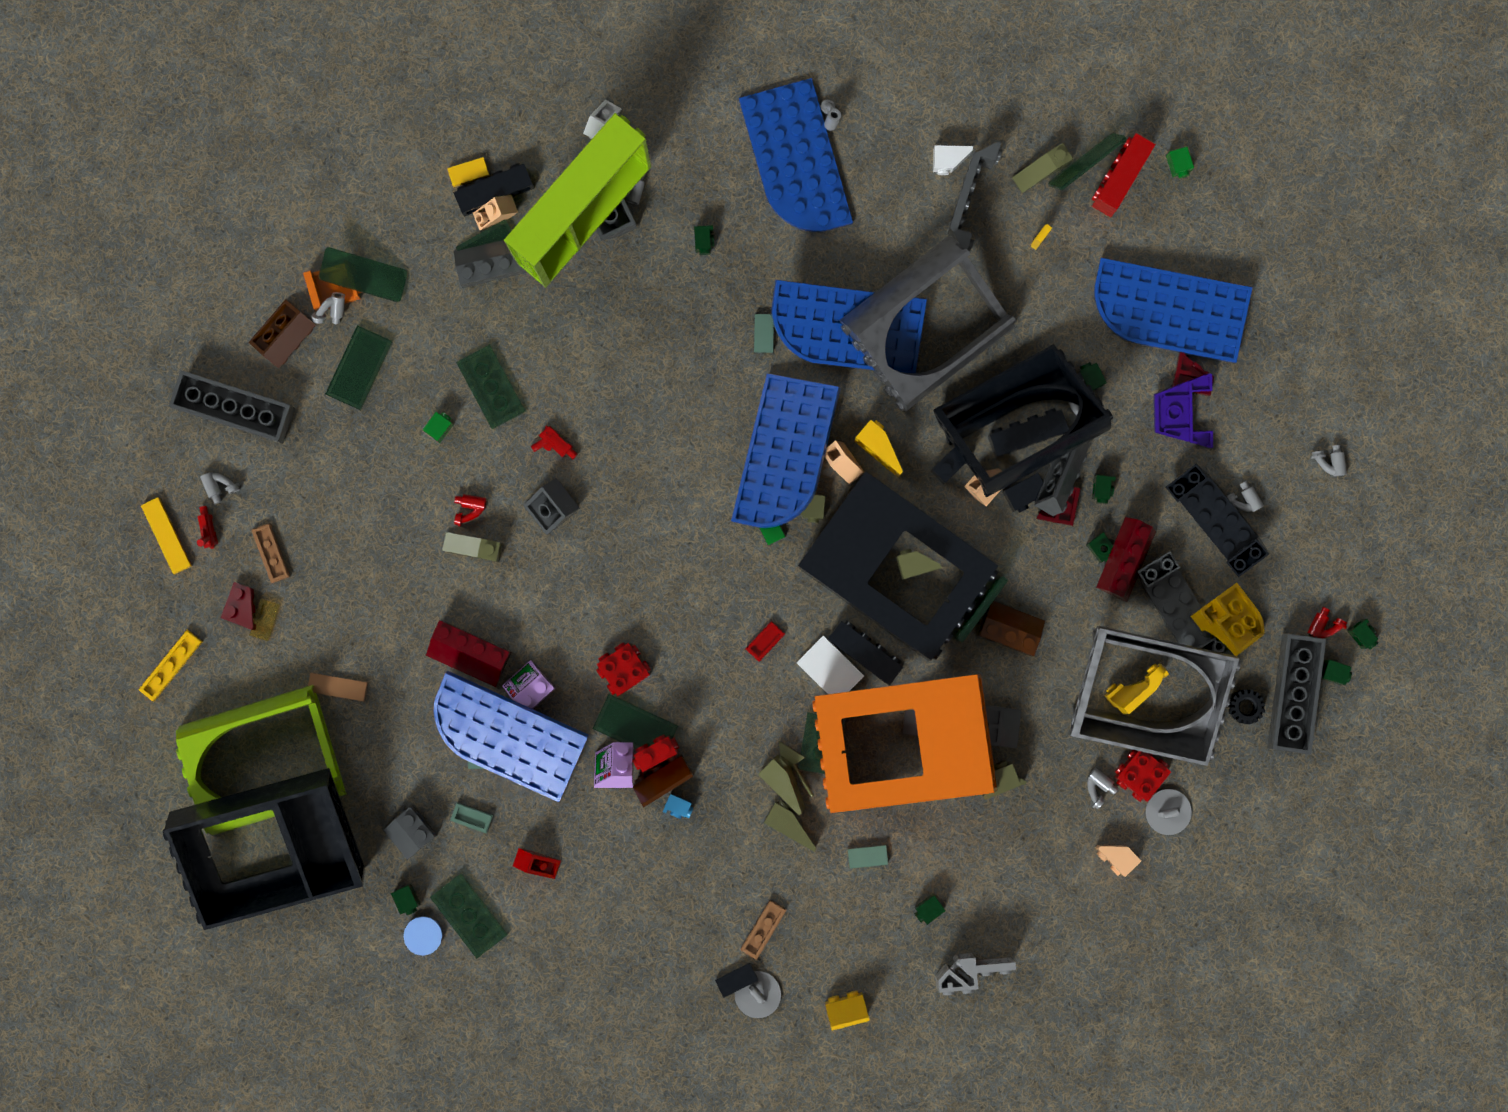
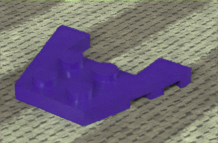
M1207 373L1154 394L1155 433L1213 448L1212 430L1193 431L1192 392L1212 391V373Z

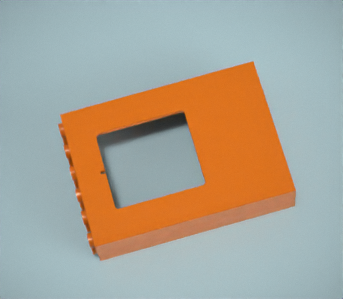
M981 674L815 696V700L812 701L813 711L817 712L815 727L816 731L820 733L818 748L819 751H822L823 758L820 759L821 769L825 770L826 778H823V786L828 792L826 807L830 809V813L990 794L997 791ZM913 709L916 717L923 775L851 784L847 755L842 753L843 750H846L842 719Z

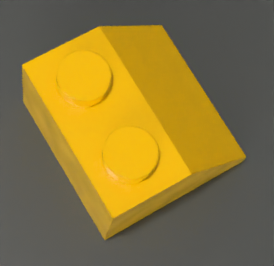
M856 990L846 993V997L839 998V995L828 998L825 1006L832 1031L870 1021L862 992L858 993Z

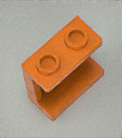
M345 260L343 264L317 272L307 271L303 273L315 311L334 292L345 294L344 304L361 299L360 293H362V288L354 275H357L356 268L348 260Z

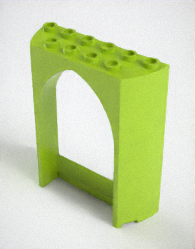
M314 685L180 725L178 730H176V743L178 746L176 753L178 759L182 760V774L188 781L187 791L189 796L193 798L194 804L221 798L202 782L201 768L207 752L222 735L236 727L309 705L327 768L330 769L339 796L346 795L347 793L317 693L313 692ZM272 810L206 827L204 830L206 834L217 835L275 817Z

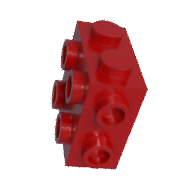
M624 642L614 648L616 651L611 655L606 653L598 658L600 662L597 663V666L599 668L596 669L602 679L606 678L608 681L607 688L611 694L614 695L616 693L617 696H620L649 677V671L651 670L645 660L642 662L638 657L641 653L636 645L631 646L630 643L625 644Z
M663 734L653 740V745L648 746L646 743L637 748V753L634 754L635 759L632 760L636 769H641L644 772L678 753L677 749L680 747L675 737L671 739L670 735L665 737Z
M1131 750L1127 755L1129 759L1126 763H1121L1115 770V773H1117L1115 778L1118 780L1116 783L1124 790L1130 789L1133 792L1132 796L1139 802L1142 800L1148 802L1171 771L1167 769L1169 767L1167 763L1161 759L1157 761L1152 757L1153 754Z

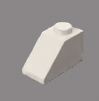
M604 100L590 115L583 134L592 139L614 113L619 115L621 108Z
M935 145L933 149V172H937L938 175H949L971 155L973 146Z

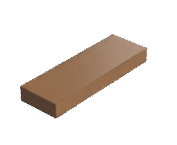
M268 523L252 529L251 531L270 582L273 584L290 577L271 524Z
M310 673L308 686L314 685L313 692L317 694L365 701L368 682Z
M769 900L740 950L757 960L787 909Z

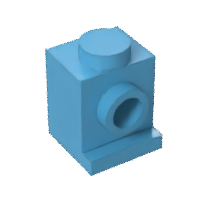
M671 793L663 812L667 813V810L671 811L670 815L679 819L682 816L690 818L694 808L691 807L692 802Z

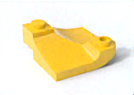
M1238 583L1232 585L1191 616L1202 632L1205 630L1214 635L1235 656L1265 634L1264 621L1260 612Z
M1155 663L1147 669L1148 674L1145 676V679L1125 686L1122 683L1117 685L1113 683L1106 689L1107 694L1104 696L1122 714H1130L1157 690L1162 679L1167 677L1169 673L1162 664L1157 665Z

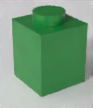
M1188 146L1170 151L1166 155L1172 177L1178 176L1179 179L1190 175L1189 172L1194 169Z
M435 412L423 428V431L441 443L453 427V424L450 422L452 418L444 412L441 414Z

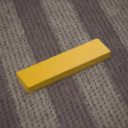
M157 497L141 505L172 573L175 575L192 567L161 499Z
M186 630L138 690L155 702L203 641L191 631Z

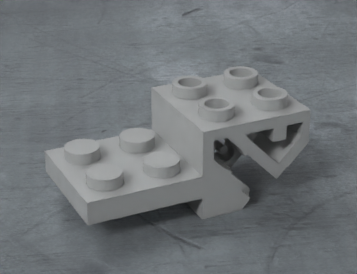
M972 953L955 954L953 957L954 964L951 967L945 964L935 975L936 988L939 993L943 992V995H954V991H962L963 994L974 993V990L979 989L977 973H980V976H990L992 972L1011 974V970H1016V962L1011 957L976 960ZM957 967H960L962 970H964L965 973H963L960 969H958V972H959L963 977H965L968 981L964 980V979L959 975V973L957 974V973L955 972V969H956Z

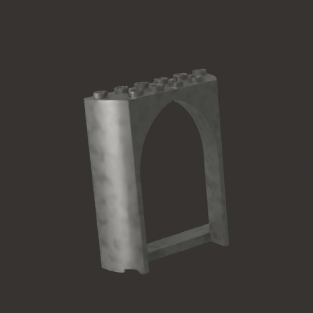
M950 236L946 237L839 320L842 323L841 329L847 336L850 335L853 341L851 343L857 351L860 350L864 354L863 360L868 366L874 368L875 371L873 373L875 377L886 385L884 387L885 391L889 396H893L897 400L895 404L901 412L909 410L1016 327L1014 324L1016 319L1005 312L968 258L970 252L966 248L963 250L959 242ZM959 264L998 322L935 369L921 373H904L893 370L888 366L885 354L886 337L893 319L903 306Z
M1102 626L1094 628L1092 632L1094 640L1076 705L1072 707L1071 736L1208 766L1209 761L1214 758L1215 749L1213 747L1215 742L1219 741L1220 731L1218 730L1225 720L1224 710L1225 707L1229 706V692L1235 686L1236 678H1234V675L1240 669L1241 660L1234 655ZM1104 642L1184 661L1204 677L1209 685L1211 694L1209 701L1199 711L1189 717L1173 722H1151L1087 708Z

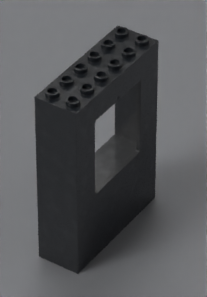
M866 471L797 567L927 661L936 660L943 651L940 649L943 643L948 644L954 635L951 633L953 629L959 628L964 622L965 618H963L965 612L970 613L976 605L974 602L975 598L981 597L986 591L987 587L985 584L987 581H992L998 574L996 570L998 565ZM904 531H907L964 573L946 598L949 602L944 601L928 625H924L868 585L869 579Z
M329 768L170 811L165 821L163 837L170 844L169 851L171 857L176 859L177 872L183 877V887L185 891L189 892L190 905L192 908L195 907L197 922L202 925L203 930L363 887L365 866ZM272 810L293 864L223 883L213 857H210L211 852L202 829Z

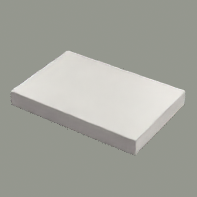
M824 636L797 662L827 694L849 692L864 677Z

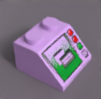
M531 660L502 685L513 701L531 709H534L556 689Z
M613 742L595 752L594 788H633V742Z

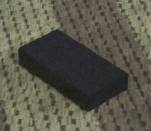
M748 963L715 981L723 998L759 980L751 963Z

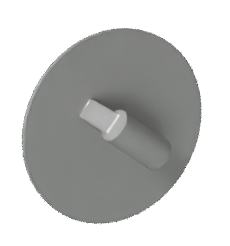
M1160 790L1151 797L1146 805V819L1151 828L1160 834H1177L1184 830L1190 822L1192 814L1190 802L1184 794L1177 790Z
M754 971L759 981L735 992V1001L738 1008L745 1015L752 1018H763L769 1016L777 1009L781 1000V990L773 976L763 971Z

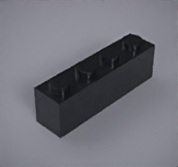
M517 163L510 166V169L503 172L500 170L493 173L492 177L487 179H477L474 181L475 184L458 187L457 191L453 193L463 216L466 217L473 214L494 197L506 195L515 197L534 189L525 165Z
M1056 408L1045 411L1044 416L1038 417V414L1028 417L1027 422L1020 423V421L1009 424L1010 428L1002 430V427L991 431L992 434L988 436V440L994 456L997 458L1065 434L1069 428L1062 409L1056 411Z
M846 620L845 623L841 621L827 640L890 686L903 669V666L900 665L902 661L894 655L889 657L885 654L887 650L878 643L875 646L869 642L871 638L865 633H857L854 630L856 627Z

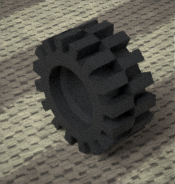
M1239 690L1230 698L1229 714L1238 723H1256L1258 719L1263 717L1262 713H1265V703L1262 701L1264 699L1254 690ZM1245 699L1253 703V711L1250 714H1243L1240 711V703Z

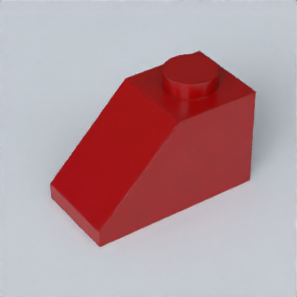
M518 848L513 867L525 873L555 879L561 861L531 850Z

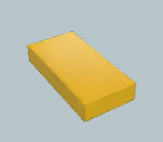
M484 157L447 168L453 188L480 178L489 177Z
M1045 224L1033 240L1031 247L1037 250L1052 227Z

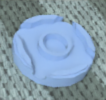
M421 916L408 923L403 937L405 945L411 952L424 956L438 949L443 938V932L436 920L427 916Z

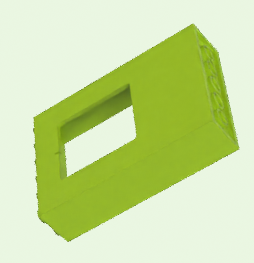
M616 113L613 114L504 239L516 263L545 288L651 168L647 140L644 138L646 135L639 128H632L629 125L630 121L623 115L619 117Z

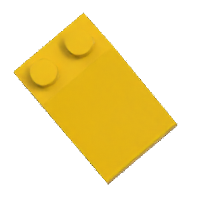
M870 420L856 436L854 442L898 478L903 471L888 436L883 430L884 426L877 420L874 422Z

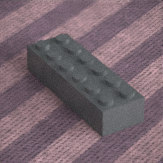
M180 370L168 406L175 410L282 444L284 443L295 407L182 370Z
M1282 634L1268 749L1311 755L1326 639Z

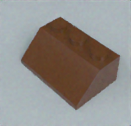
M285 299L248 343L277 368H280L281 365L286 363L292 352L299 348L304 338L311 334L316 324Z
M991 600L978 636L1032 657L1035 655L1041 640L1045 620Z
M676 754L667 760L669 764L661 767V765H658L650 770L652 772L650 776L645 778L642 775L634 780L636 784L633 786V789L643 808L694 776L683 756L678 757Z

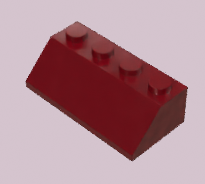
M1124 518L1096 588L1128 602L1138 577L1137 571L1142 568L1156 534L1152 526L1138 519Z
M439 620L431 637L426 656L496 687L512 652Z

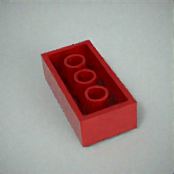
M1135 133L1133 138L1129 136L1120 150L1123 154H1118L1111 165L1113 170L1109 169L1101 184L1104 186L1100 185L1091 199L1094 201L1092 207L1112 217L1156 144Z

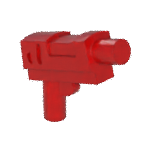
M545 426L544 431L538 435L542 439L531 445L534 452L543 447L547 451H551L553 448L563 458L567 454L574 460L578 455L572 449L573 446L561 438L560 434L551 426Z
M207 506L199 507L201 515L197 516L201 532V538L197 540V545L200 547L204 545V548L210 547L213 549L218 544L212 522L213 517L212 514H208Z

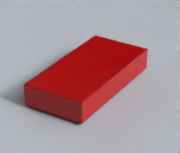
M771 621L748 645L746 650L760 662L785 633Z

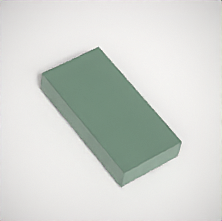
M755 314L754 353H773L774 324L772 314Z
M457 802L450 821L487 834L493 815Z
M886 845L847 849L850 869L888 865Z

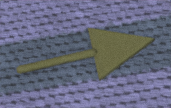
M779 741L780 756L787 759L789 766L793 767L809 795L813 797V792L796 766L805 757Z

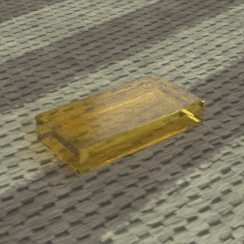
M260 599L254 618L256 630H251L249 636L269 641L280 604Z

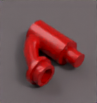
M463 494V497L455 496L454 503L461 504L463 508L474 510L463 516L462 512L460 514L456 513L454 524L461 527L462 523L473 520L485 511L487 498Z
M1322 607L1321 612L1316 613L1307 634L1314 638H1327L1341 629H1346L1347 622L1336 618V621H1333L1335 626L1324 630L1329 620L1327 615L1330 610Z

